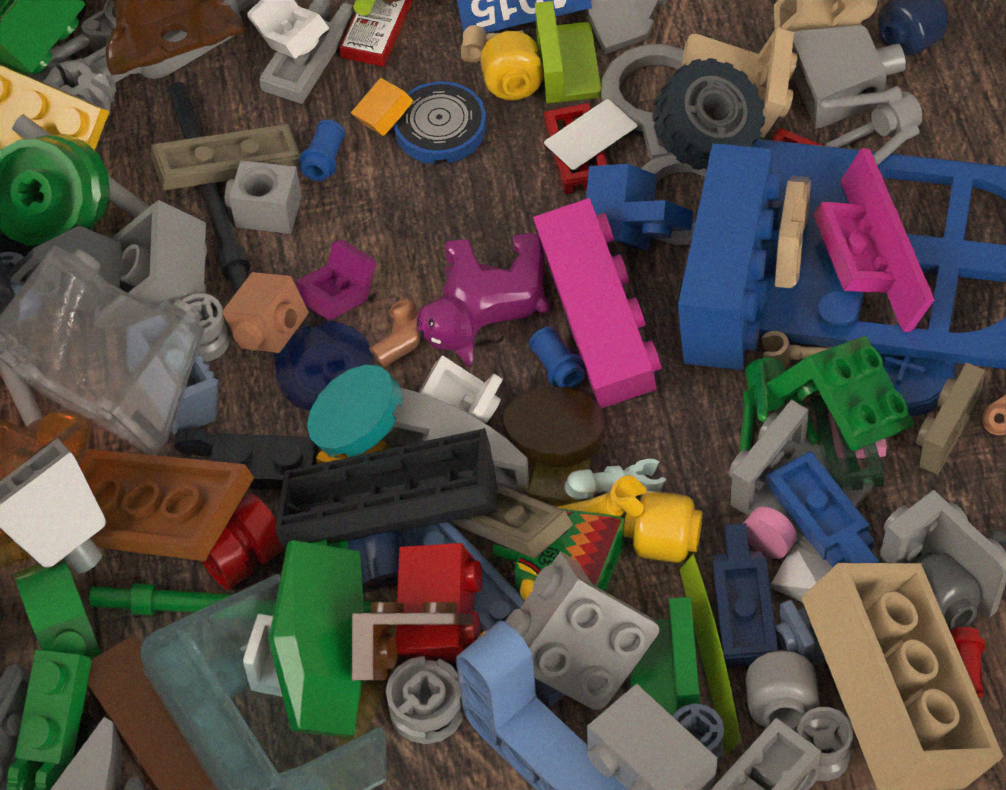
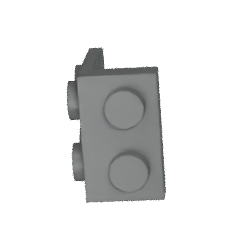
M790 400L779 415L772 413L760 429L758 441L750 451L742 450L734 459L729 470V476L732 478L731 506L748 516L758 507H769L781 512L790 520L797 534L795 544L811 553L819 554L766 486V474L812 451L856 508L871 491L872 477L818 444H810L806 438L809 410Z
M935 490L931 491L909 508L904 505L891 514L884 524L886 531L882 547L878 552L879 563H911L924 554L947 553L979 583L981 599L977 611L986 619L997 612L1006 584V552L998 542L982 535L969 523L967 516L959 506L952 502H947Z
M562 552L558 554L551 565L544 567L540 571L534 582L533 591L520 609H515L505 621L527 643L533 657L534 678L593 710H601L609 703L659 633V627L653 618L593 585L578 561Z

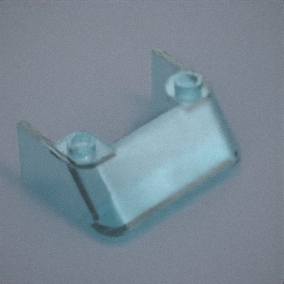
M279 574L158 629L144 640L141 646L143 671L216 790H370L386 782V734L381 727L298 768H292L278 774L230 698L240 693L248 684L242 651L247 649L257 615L273 616L281 579Z

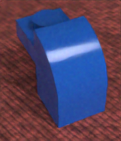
M631 164L589 166L586 199L590 198L596 215L605 212L614 241L638 250L649 251L651 238L667 239L671 238L672 231L692 230L693 211L667 200L654 201L656 174Z

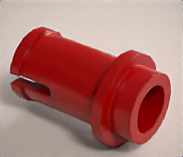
M953 628L950 630L977 696L981 698L984 695L981 654L986 650L985 640L980 637V632L975 628Z

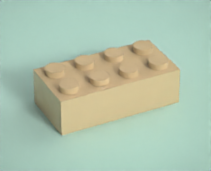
M837 563L801 597L877 790L965 789L1004 757L921 563Z

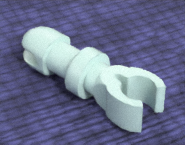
M644 459L636 462L635 465L627 467L625 470H622L617 465L608 466L604 472L592 473L590 469L572 472L565 483V491L573 499H591L597 493L611 492L612 486L619 478L632 475L647 488V491L660 492L666 479L664 477L657 480L647 478L645 475L652 476L660 461Z

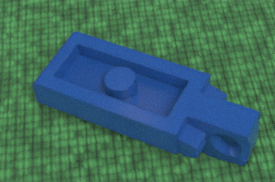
M812 451L766 474V486L823 560H827L832 568L837 563H879V560L870 550V548L874 547V540L869 534V523Z

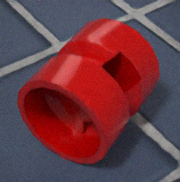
M252 493L241 499L205 561H201L213 579L227 591L253 574V563L257 562L265 565L286 550L281 547L275 531L277 519L268 507Z

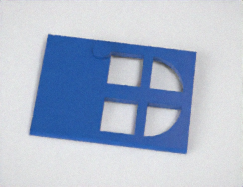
M758 139L753 144V147L772 149L773 169L781 170L780 194L778 200L774 201H782V213L787 181L791 176L809 177V180H811L808 224L803 230L800 277L793 288L775 287L780 229L779 231L772 230L770 240L775 241L772 270H764L762 279L767 280L766 303L764 310H757L755 321H759V338H762L767 332L779 331L787 336L789 342L835 347L867 336L872 347L881 354L909 355L913 358L944 362L951 361L960 364L967 362L976 366L1006 369V317L981 330L964 333L950 332L958 277L1006 282V245L964 240L972 189L989 191L1006 200V166L892 153L878 165L884 182L885 178L952 185L944 238L907 234L922 272L937 274L928 330L914 328L912 332H902L900 326L859 321L864 292L843 291L813 216L821 202L849 204L840 181L860 150Z

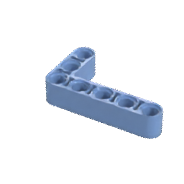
M498 621L457 656L456 662L463 711L474 730L535 790H627L613 775L607 778L593 766L587 755L588 745L536 697L531 651L521 635L508 623Z

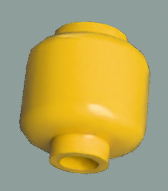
M505 31L494 35L486 42L481 51L480 64L484 81L488 90L496 97L507 101L521 100L532 95L540 87L544 77L543 62L536 42L529 35L519 31Z
M647 491L640 498V502L644 505L642 514L638 517H631L626 514L624 537L633 538V548L638 557L681 563L687 558L689 552L697 553L703 512L695 510L694 502L689 496Z

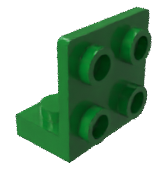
M867 336L812 354L766 383L776 401L795 394L799 401H803L820 392L847 444L854 452L914 426L905 399L896 391L883 367L880 354L872 347Z

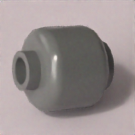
M947 553L924 554L913 560L911 563H921L949 630L957 627H967L971 624L977 615V607L981 599L979 583Z

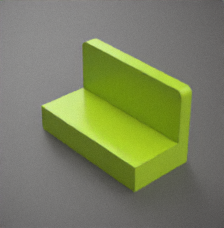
M553 1L535 3L536 35L538 49L543 62V84L546 104L601 97V84L591 24L589 22L556 25Z

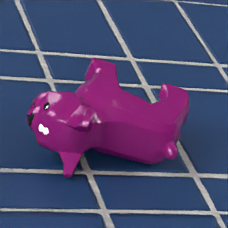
M536 233L513 236L514 251L519 253V256L516 260L512 261V266L509 270L479 264L468 239L447 241L445 243V259L452 266L445 267L447 281L443 296L438 300L425 304L419 309L416 318L417 333L422 338L427 339L431 346L437 350H454L463 359L466 367H471L473 364L474 338L482 326L494 322L527 318L536 311L540 313L548 312L549 304L544 296L543 286L545 256L542 244Z

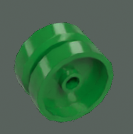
M67 134L44 135L17 140L0 150V230L10 239L28 246L41 245L77 226L91 230L105 214L110 197L108 172L100 155L85 141Z

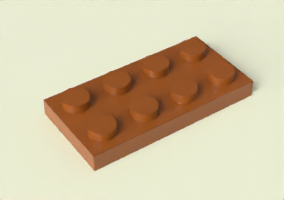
M89 449L79 465L106 519L105 526L90 537L97 548L199 561L206 560L255 478L246 465L240 463Z

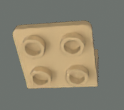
M776 27L759 54L699 34H691L685 42L682 66L684 64L686 66L689 65L692 60L701 59V61H704L708 58H713L722 63L728 62L733 64L735 69L742 70L747 74L752 84L755 83L759 90L758 95L764 102L763 116H765V125L760 130L762 132L760 137L764 138L779 116L784 118L787 115L793 100V90L788 89V84L797 63V54L792 52L794 32ZM704 110L706 115L713 119L712 115Z

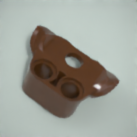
M113 0L116 13V28L113 29L106 46L107 67L111 75L124 74L138 67L155 65L189 51L217 44L229 36L242 34L246 29L235 11L223 0ZM182 30L187 33V36L180 41L169 42L163 39V36L170 31Z

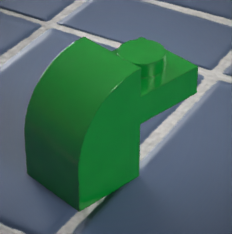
M65 557L49 568L37 564L14 573L20 596L41 650L80 654L90 657L91 660L101 654Z

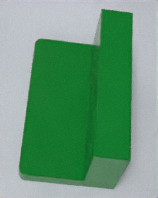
M691 597L669 598V619L655 620L659 627V633L630 672L631 688L637 683L671 716L685 705L699 704Z

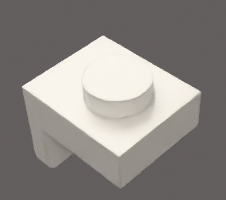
M261 0L247 14L271 49L295 59L315 48L319 42V37L329 29L318 13L299 7L295 0Z
M442 355L435 362L419 393L454 405L486 424L501 401V398L496 396L495 393L503 379L493 374L484 383Z

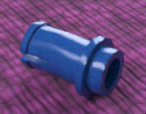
M326 119L318 123L309 148L301 153L299 159L302 173L314 181H324L327 177L334 174L337 166L335 157L346 135L342 125L333 120Z
M544 327L533 334L529 341V347L548 371L547 379L550 384L555 387H568L571 389L580 384L585 376L583 360L578 354L571 353L559 337L554 327Z

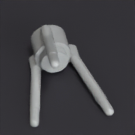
M898 86L884 92L822 100L820 102L822 109H838L878 103L876 109L871 114L872 122L826 143L825 146L840 148L876 131L881 136L888 135L893 137L873 155L878 166L907 139L919 134L918 126L922 122L921 106L911 93L901 92Z

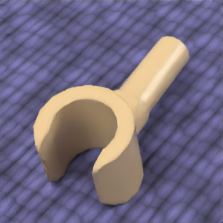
M477 25L467 27L463 32V42L461 44L462 59L467 62L481 61V51L486 42L499 33L486 34L484 28Z
M779 331L767 332L762 336L763 347L768 350V352L763 353V358L778 359L785 365V368L789 366L791 360L805 359L812 354L832 348L789 345L787 336Z

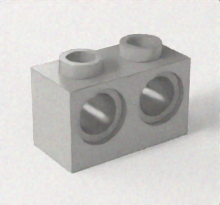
M776 717L711 790H809L818 780L821 750Z

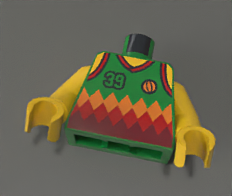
M632 475L623 476L614 483L611 492L590 500L558 506L557 508L566 511L573 525L535 559L494 542L493 555L516 562L514 569L516 590L520 593L524 602L533 591L534 582L540 571L544 567L551 565L560 552L578 561L591 583L606 592L625 545L624 518L620 516L624 512L631 517H638L642 514L644 505L636 496L645 494L647 488L636 477Z

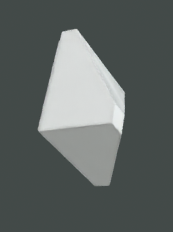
M794 544L773 579L771 589L803 602L801 597L829 572L832 567L819 554L811 553Z

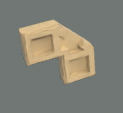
M791 176L787 181L778 239L775 287L793 288L799 281L803 230L808 224L811 190V180H809V177Z

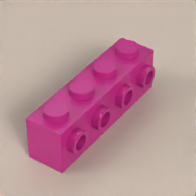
M590 198L534 216L533 219L538 238L542 244L545 258L583 360L596 401L601 409L657 390L654 371L662 369L653 341L650 340L643 343L638 328L645 326L644 317L637 298L634 297L627 300L622 285L630 283L621 255L611 257L606 244L614 241L605 212L596 215Z

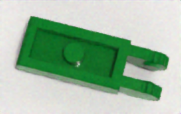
M35 650L14 757L17 760L9 767L6 790H51L73 760L92 663L90 657L80 654Z

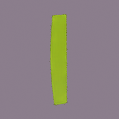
M692 554L681 567L680 574L686 597H691L693 626L713 707L723 722V747L725 755H728L741 741L716 624L695 556Z

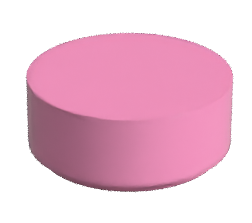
M758 507L744 521L746 523L748 543L756 551H762V554L766 557L773 559L785 557L797 541V534L793 524L785 515L773 508Z

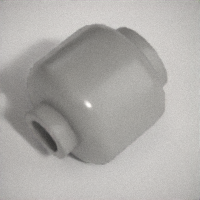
M778 650L758 657L749 666L745 678L747 705L751 717L759 725L767 728L777 717L791 729L797 731L801 717L809 710L819 707V692L815 668L806 657L792 651Z

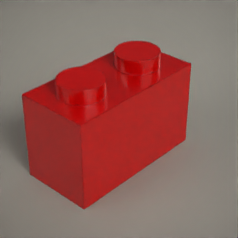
M462 543L399 547L397 603H404V613H423V602H456V613L473 614V625H396L397 652L406 661L425 656V660L438 661L440 658L448 664L457 663V656L477 640L481 633L480 618L478 613L474 612L475 593H480L482 589V569L480 562L473 558Z

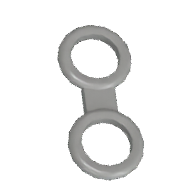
M645 44L625 51L609 64L601 80L602 101L609 99L637 124L634 130L643 133L650 161L641 169L656 174V183L663 177L674 173L692 172L706 176L707 169H693L691 165L686 163L682 164L676 160L677 157L671 152L668 153L663 147L664 143L661 138H658L655 132L656 124L653 122V112L633 107L624 99L620 92V86L625 77L636 69L648 65H665L677 70L682 67L684 49L668 44ZM692 223V230L672 231L671 238L657 240L673 245H691L695 223Z

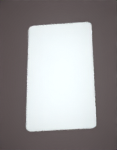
M606 99L545 140L544 144L567 166L574 170L634 130L637 124L613 102Z

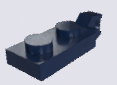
M746 523L729 524L724 526L725 554L714 555L712 568L720 641L726 667L751 665L758 657L768 652L778 651L766 557L762 556V551L749 552Z

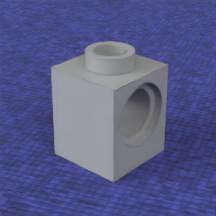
M240 160L235 179H229L225 189V205L232 209L235 227L287 234L292 233L302 198L297 167Z

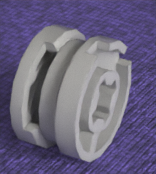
M425 656L409 659L397 666L388 679L386 696L391 721L398 733L411 742L422 744L440 742L454 734L462 723L464 711L459 676L452 665L440 658L438 661L425 660ZM447 726L439 732L434 731L440 729L441 727Z

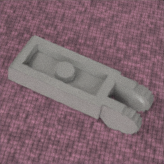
M314 0L307 10L318 13L329 29L319 37V42L315 48L304 55L298 56L296 59L277 51L260 76L261 91L303 104L343 41L355 14L353 5L346 2L342 3V6L337 10L332 20L327 22L325 20H327L331 10V0Z

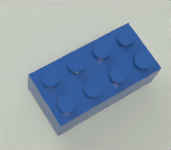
M712 143L678 302L684 364L744 370L747 351H756L759 321H755L757 310H764L767 296V280L762 279L764 270H772L775 241L770 239L772 230L779 231L782 219V201H774L778 200L780 194L781 170L773 169L772 149Z

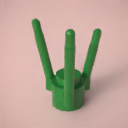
M760 358L751 362L746 368L747 390L743 393L744 413L739 453L744 449L747 451L751 450L755 409H757V419L764 422L768 417L767 412L781 408L785 400H793L805 407L803 402L799 401L796 394L779 401L774 399L766 383L786 371L785 365L778 359ZM808 415L806 437L809 443L814 445L818 442V436Z

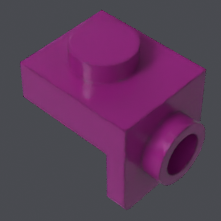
M340 239L332 244L328 264L296 280L295 285L305 305L311 308L317 315L323 316L330 321L367 301L376 262L373 258Z

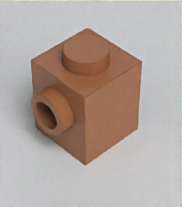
M252 272L223 309L222 314L232 331L233 338L241 349L280 353L309 314V311L291 276Z

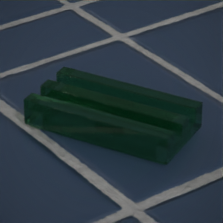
M822 396L812 397L810 400V410L825 468L842 491L843 487L852 486L853 491L861 490L866 483H872L873 488L884 486L885 475L876 443L863 448L868 469L860 470L856 453L850 449L835 422L848 471L841 473L825 408L828 407Z

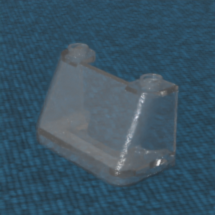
M54 245L0 315V359L29 386L46 398L141 451L156 456L169 440L204 334V329L198 323L202 316L192 306L180 299H176L173 304L161 301L158 307H155L107 283L98 274L102 268L101 265L84 251L77 249L74 254H71Z

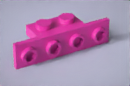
M861 148L840 181L849 204L821 202L813 216L843 291L887 293L902 332H912L933 303L934 297L870 149Z

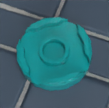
M362 365L352 368L336 377L319 394L310 410L307 423L310 439L324 453L333 458H338L337 454L343 453L348 457H353L374 447L392 429L397 419L393 412L396 409V404L401 407L403 399L399 383L381 366Z

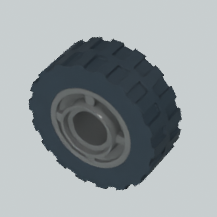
M708 58L704 61H701V59L692 60L689 65L686 66L684 64L675 72L655 98L653 104L655 105V111L652 113L653 122L656 124L655 132L657 137L661 138L664 143L663 147L668 153L671 152L677 157V161L682 164H689L693 169H707L712 143L752 147L762 134L760 130L765 125L763 99H760L758 95L759 90L755 83L752 84L747 78L748 75L742 70L735 69L733 64L728 62L722 63L713 58ZM704 110L709 112L712 115L713 119L708 117Z

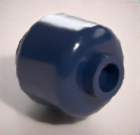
M942 0L888 1L882 6L878 15L881 39L887 46L900 44L905 56L918 54L940 41L947 31L948 13Z

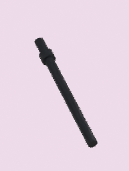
M182 82L171 84L168 92L183 138L203 137L186 85ZM218 182L199 185L220 249L217 259L222 274L229 278L235 295L249 277L250 262L245 248L238 245Z

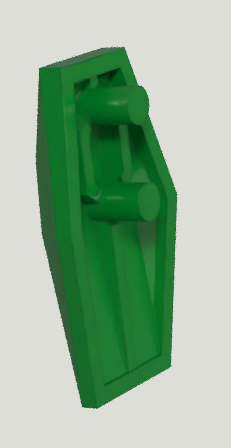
M294 540L287 544L268 641L290 728L293 732L343 738L354 736L363 680H352V613H365L360 551Z

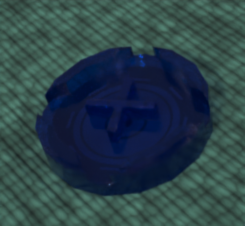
M323 321V326L310 328L309 324L295 331L280 353H276V381L283 396L293 405L310 411L319 394L333 379L349 369L362 365H374V357L369 350L370 345L366 337L352 326L336 321Z

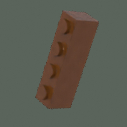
M133 634L90 660L92 663L86 690L103 717L114 723L123 747L152 790H251L245 777L237 767L228 771L219 757L223 756L225 752L211 728L207 726L200 730L191 718L197 714V711L181 686L174 690L171 689L165 680V677L170 674L169 670L154 647L145 651Z

